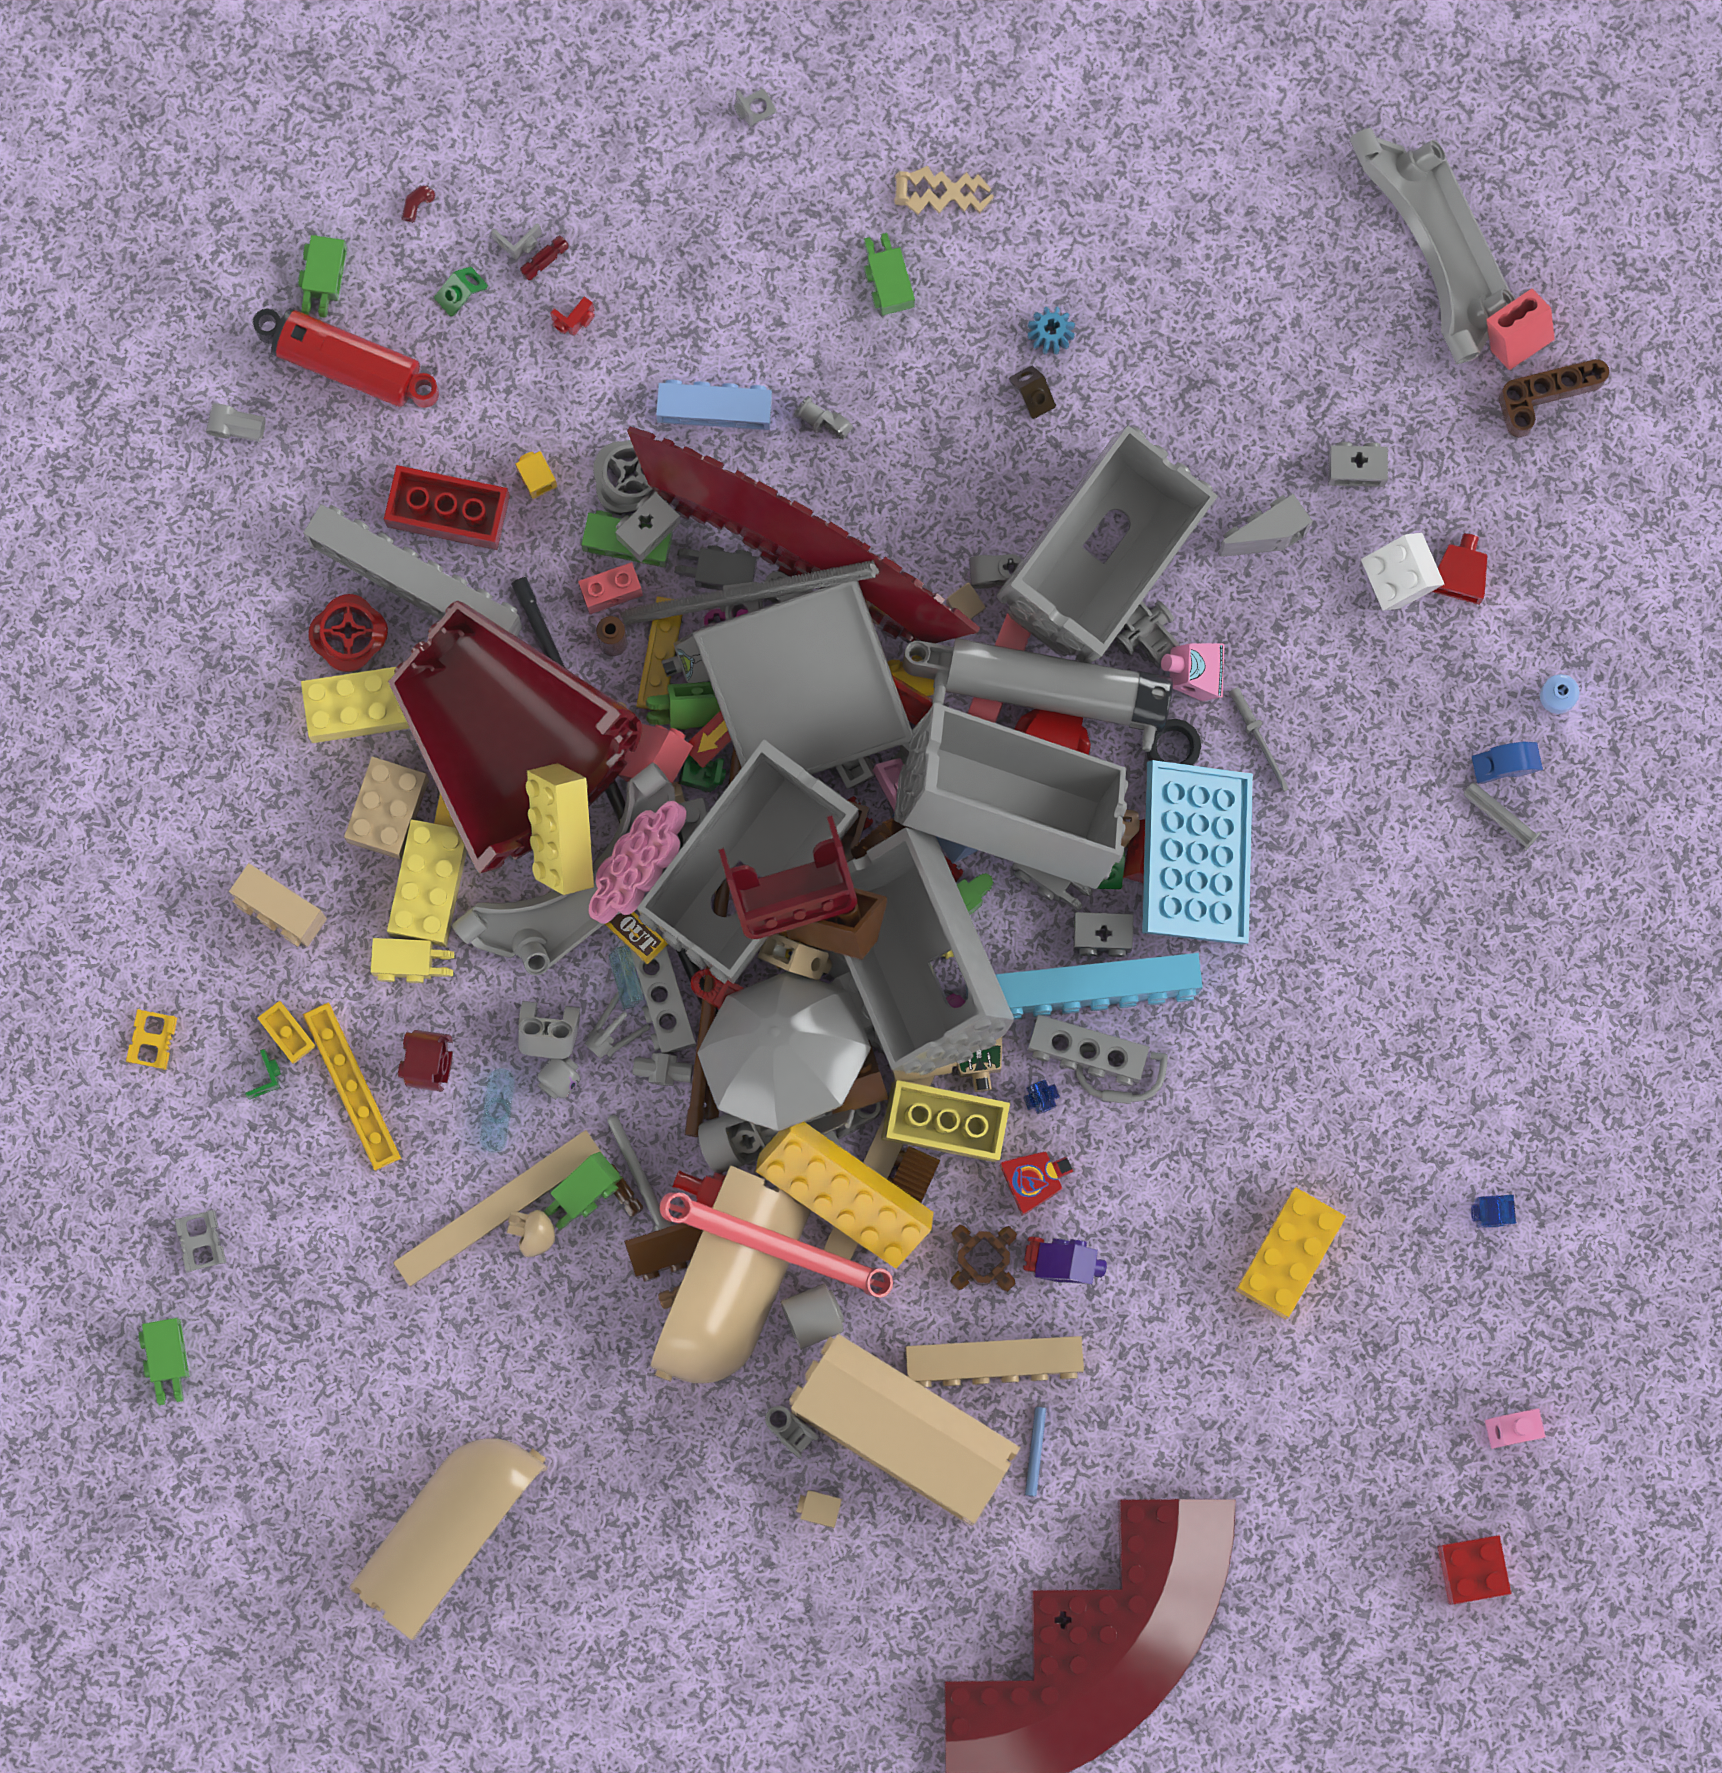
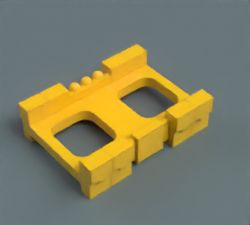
M137 1009L134 1022L136 1029L133 1032L132 1045L129 1044L126 1062L166 1070L170 1053L167 1052L170 1050L169 1045H171L169 1040H172L170 1035L175 1033L178 1018ZM153 1016L164 1019L161 1034L145 1032L144 1027L147 1017ZM146 1044L158 1048L155 1062L150 1063L138 1059L141 1045Z

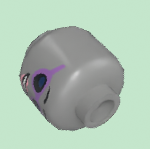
M568 1057L562 1060L551 1058L537 1075L540 1081L538 1087L554 1100L558 1097L567 1098L581 1080L580 1075L576 1072L579 1066Z

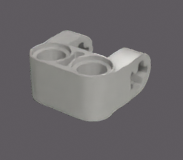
M522 1001L518 1028V1049L520 1052L529 1056L553 1059L569 1057L577 1038L580 1008L565 1006L563 1020L536 1017L537 1002Z

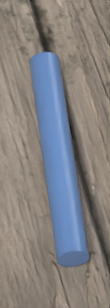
M1035 1407L1025 1489V1495L1037 1496L1047 1408Z

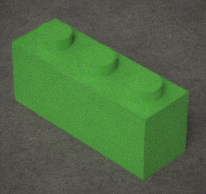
M606 511L588 512L581 544L583 552L666 568L673 532L640 562L616 539L615 532L618 530L616 526L620 522V518L612 517V514ZM641 523L642 529L644 527L652 528L650 524Z

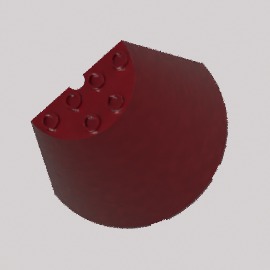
M455 601L446 608V614L443 618L429 628V634L427 635L429 639L427 642L421 641L412 648V654L406 661L400 663L395 668V674L388 683L476 870L479 873H484L502 867L505 863L504 860L510 855L514 860H517L533 850L530 844L532 827L528 817L530 801L526 791L528 770L558 763L585 777L588 807H590L627 765V762L624 760L625 754L628 750L635 752L641 738L642 724L638 717L623 705L464 602Z

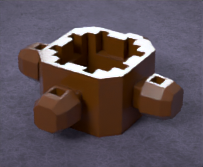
M960 1224L951 1232L952 1238L956 1243L963 1245L957 1253V1264L963 1270L961 1272L958 1270L950 1280V1283L957 1291L969 1285L970 1279L977 1285H988L995 1279L997 1281L996 1285L1005 1292H1008L1016 1285L1013 1276L1009 1272L1006 1273L1004 1271L1010 1263V1252L1005 1246H1010L1017 1236V1233L1010 1226L1001 1229L997 1233V1238L990 1231H979L972 1238L970 1236L971 1231ZM983 1239L1003 1259L984 1278L964 1258Z

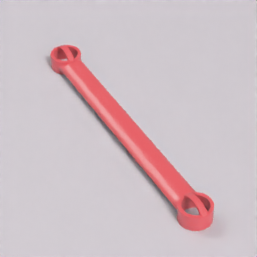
M668 1193L660 1202L661 1215L668 1221L691 1225L862 1289L869 1296L884 1297L890 1293L893 1287L892 1276L885 1269L870 1268L694 1202L683 1193ZM680 1197L684 1207L671 1204L670 1201L673 1198ZM668 1209L682 1214L678 1218H674L670 1215ZM880 1272L884 1282L872 1279L871 1277L873 1274ZM870 1284L882 1289L875 1293L870 1288Z

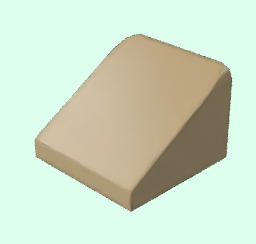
M969 582L946 599V604L951 609L953 607L957 608L970 620L986 609Z

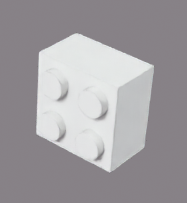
M1423 533L1403 535L1361 559L1383 611L1400 609L1444 585Z

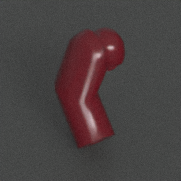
M420 185L408 194L405 199L401 219L414 223L418 206L423 202H433L435 191L432 188H428L427 185Z

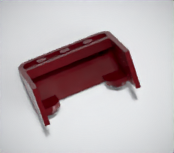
M832 815L827 817L832 838L821 841L814 847L812 852L814 862L758 878L755 869L747 865L730 869L724 848L718 849L740 924L747 938L761 939L847 913L856 906V893Z

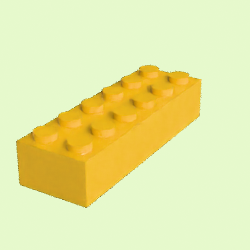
M805 1122L779 1131L759 1153L755 1172L895 1269L932 1230L933 1211Z

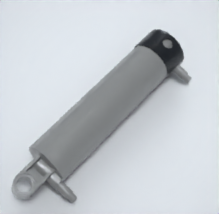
M955 638L953 647L913 641L907 645L902 662L903 668L908 674L934 680L933 704L943 705L945 692L1125 725L1129 726V728L1144 730L1142 749L1146 752H1149L1152 748L1155 733H1162L1165 729L1173 691V679L1168 676L1142 671L1134 672ZM918 655L923 660L920 662L913 661L910 658V656Z

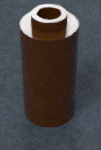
M614 616L601 619L596 627L600 649L608 656L621 655L626 650L628 644L623 622Z

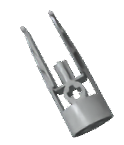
M850 1109L807 1122V1124L822 1135H826L830 1131L844 1125L846 1128H850L854 1110ZM726 1114L701 1123L698 1135L702 1153L709 1167L716 1173H724L729 1170L730 1165L738 1168L758 1161L759 1153L779 1131L760 1126L731 1114Z

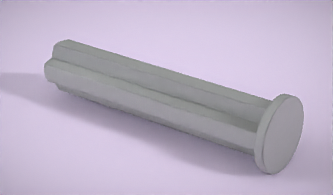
M1476 783L1470 784L1465 790L1464 796L1525 846V851L1540 836V832L1536 834Z

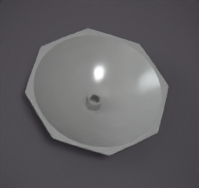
M787 971L728 995L697 1053L718 1110L760 1126L781 1131L842 1106L871 1046L849 991L820 980Z

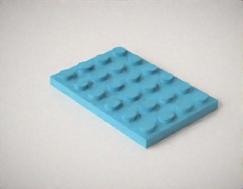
M1155 760L1147 762L1142 933L1241 945L1249 943L1253 774Z

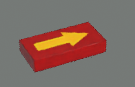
M721 711L688 742L693 745L689 754L702 768L731 741Z

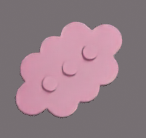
M669 801L663 804L656 813L652 810H646L634 820L630 832L617 840L612 856L601 863L596 873L595 883L598 890L594 893L589 904V915L592 919L603 924L611 921L618 912L623 915H629L637 909L643 900L645 892L651 890L662 875L663 869L670 865L679 852L680 841L677 834L682 829L686 820L685 807L675 801Z

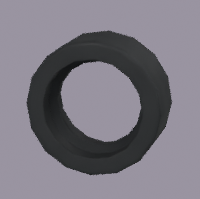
M1168 719L1162 733H1155L1152 748L1147 752L1148 760L1166 762L1157 752L1158 739L1168 731H1178L1188 738L1191 749L1187 758L1177 764L1194 766L1199 758L1202 747L1198 732L1195 727L1184 720Z

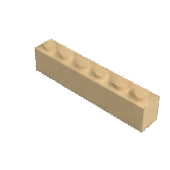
M1082 1336L906 1346L905 1348L907 1377L925 1388L931 1387V1382L943 1381V1386L961 1385L960 1380L972 1379V1385L990 1384V1378H1001L1002 1383L1019 1382V1377L1031 1376V1381L1048 1380V1375L1060 1374V1380L1077 1379V1373L1084 1372Z

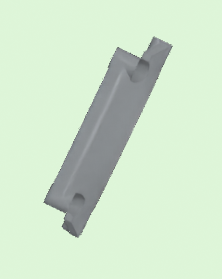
M1372 128L1363 129L1351 136L1349 141L1364 172L1399 211L1425 256L1440 302L1441 334L1455 363L1469 362L1479 356L1489 338L1486 319L1514 301L1515 298L1503 278L1441 145L1436 140H1430L1417 150L1406 152L1404 146L1376 137Z
M654 762L628 781L626 803L620 825L606 850L592 865L593 888L567 895L552 891L543 896L517 902L478 903L452 923V927L457 935L465 943L469 944L471 942L478 949L510 959L517 954L522 959L524 968L531 975H541L546 972L548 968L603 925L592 919L589 915L591 898L598 890L595 883L597 870L605 859L612 856L617 840L630 832L631 826L639 814L646 810H652L656 813L663 804L675 801L672 783ZM535 955H539L538 957H536V958H534V959H530L531 957H533V956H535Z

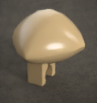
M534 1210L529 1215L511 1211L507 1233L521 1236L518 1245L523 1255L535 1257L548 1251L555 1242L554 1226L549 1217L541 1210Z

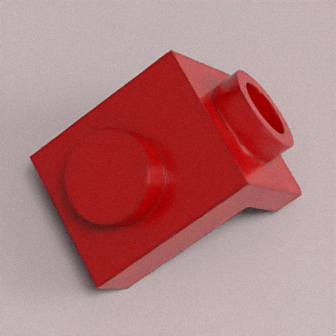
M584 296L568 317L553 309L550 312L551 318L554 321L552 325L563 334L569 332L575 336L582 326L586 328L594 319L595 314L593 312L595 310L593 302Z

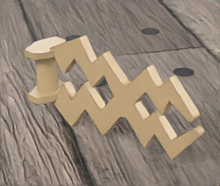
M928 166L912 173L900 171L895 174V204L906 205L917 215L921 213L928 203L940 214L951 200L955 201L963 212L971 204L980 214L994 198L991 194L979 203L971 192L965 197L960 192L966 185L973 193H975L977 186L989 193L991 188L979 174L972 180L966 172L956 183H953L942 171L934 177ZM924 178L933 190L942 183L947 191L940 199L937 198L930 188L921 198L916 191L909 198L907 196V181L910 180L914 187H916Z

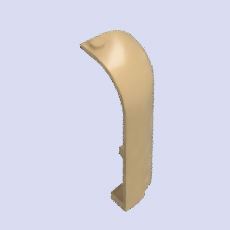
M730 1165L713 1209L799 1241L811 1210L777 1187L771 1190L765 1187L764 1179ZM703 1230L666 1319L651 1361V1368L656 1370L655 1376L670 1382L675 1377L686 1382L702 1384L722 1380L738 1371L747 1362L757 1344L790 1262Z
M497 1438L474 1440L454 1450L442 1462L351 1583L350 1589L356 1594L359 1593V1598L372 1609L384 1610L386 1613L383 1615V1618L409 1639L415 1640L421 1632L424 1623L530 1483L542 1471L545 1472L548 1469L543 1464L546 1458L533 1448L528 1452L515 1443Z

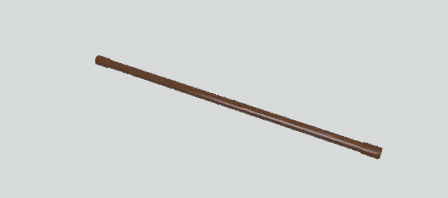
M734 745L728 786L742 769ZM727 878L715 892L713 912L720 917H727L730 888ZM705 975L703 991L709 992L713 988V980L710 976ZM703 999L690 1106L687 1110L685 1136L699 1137V1126L704 1122L707 1079L697 1052L715 1019L716 1011L714 1005Z

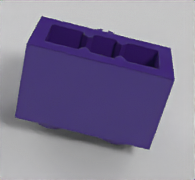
M1053 1238L1052 1243H1040L1035 1278L1058 1283L1093 1284L1094 1276L1102 1278L1105 1275L1107 1263L1103 1259H1097L1098 1250L1087 1247L1086 1241L1076 1239L1067 1241Z

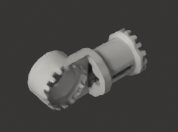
M809 395L803 399L802 403H800L801 407L798 406L793 415L796 418L801 417L813 426L812 430L816 433L825 426L826 429H829V432L834 431L832 434L836 433V437L842 440L853 429L852 424L837 412L831 413L828 410H822L812 402V398Z

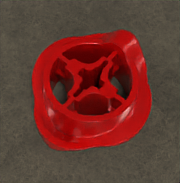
M344 594L330 601L326 608L313 619L309 627L308 639L313 650L323 657L332 668L341 672H353L365 666L371 657L384 646L388 636V625L384 617L370 606L364 598L355 594ZM352 612L362 616L371 628L357 625L353 621ZM344 613L341 624L331 626V629H325L327 622L333 616ZM347 627L351 628L353 633L349 639L343 633ZM331 637V640L341 642L344 654L334 650L325 638ZM365 637H372L366 648L353 654L355 642L365 640Z

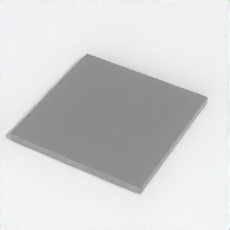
M858 581L823 587L696 630L692 633L742 768L763 740L774 746L811 775L910 742L913 737Z

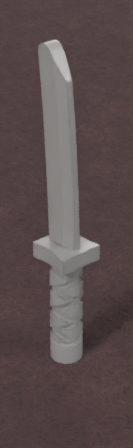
M1239 687L1229 691V694L1247 725L1245 729L1247 734L1253 732L1283 791L1289 790L1258 730L1262 726L1261 720L1256 721Z

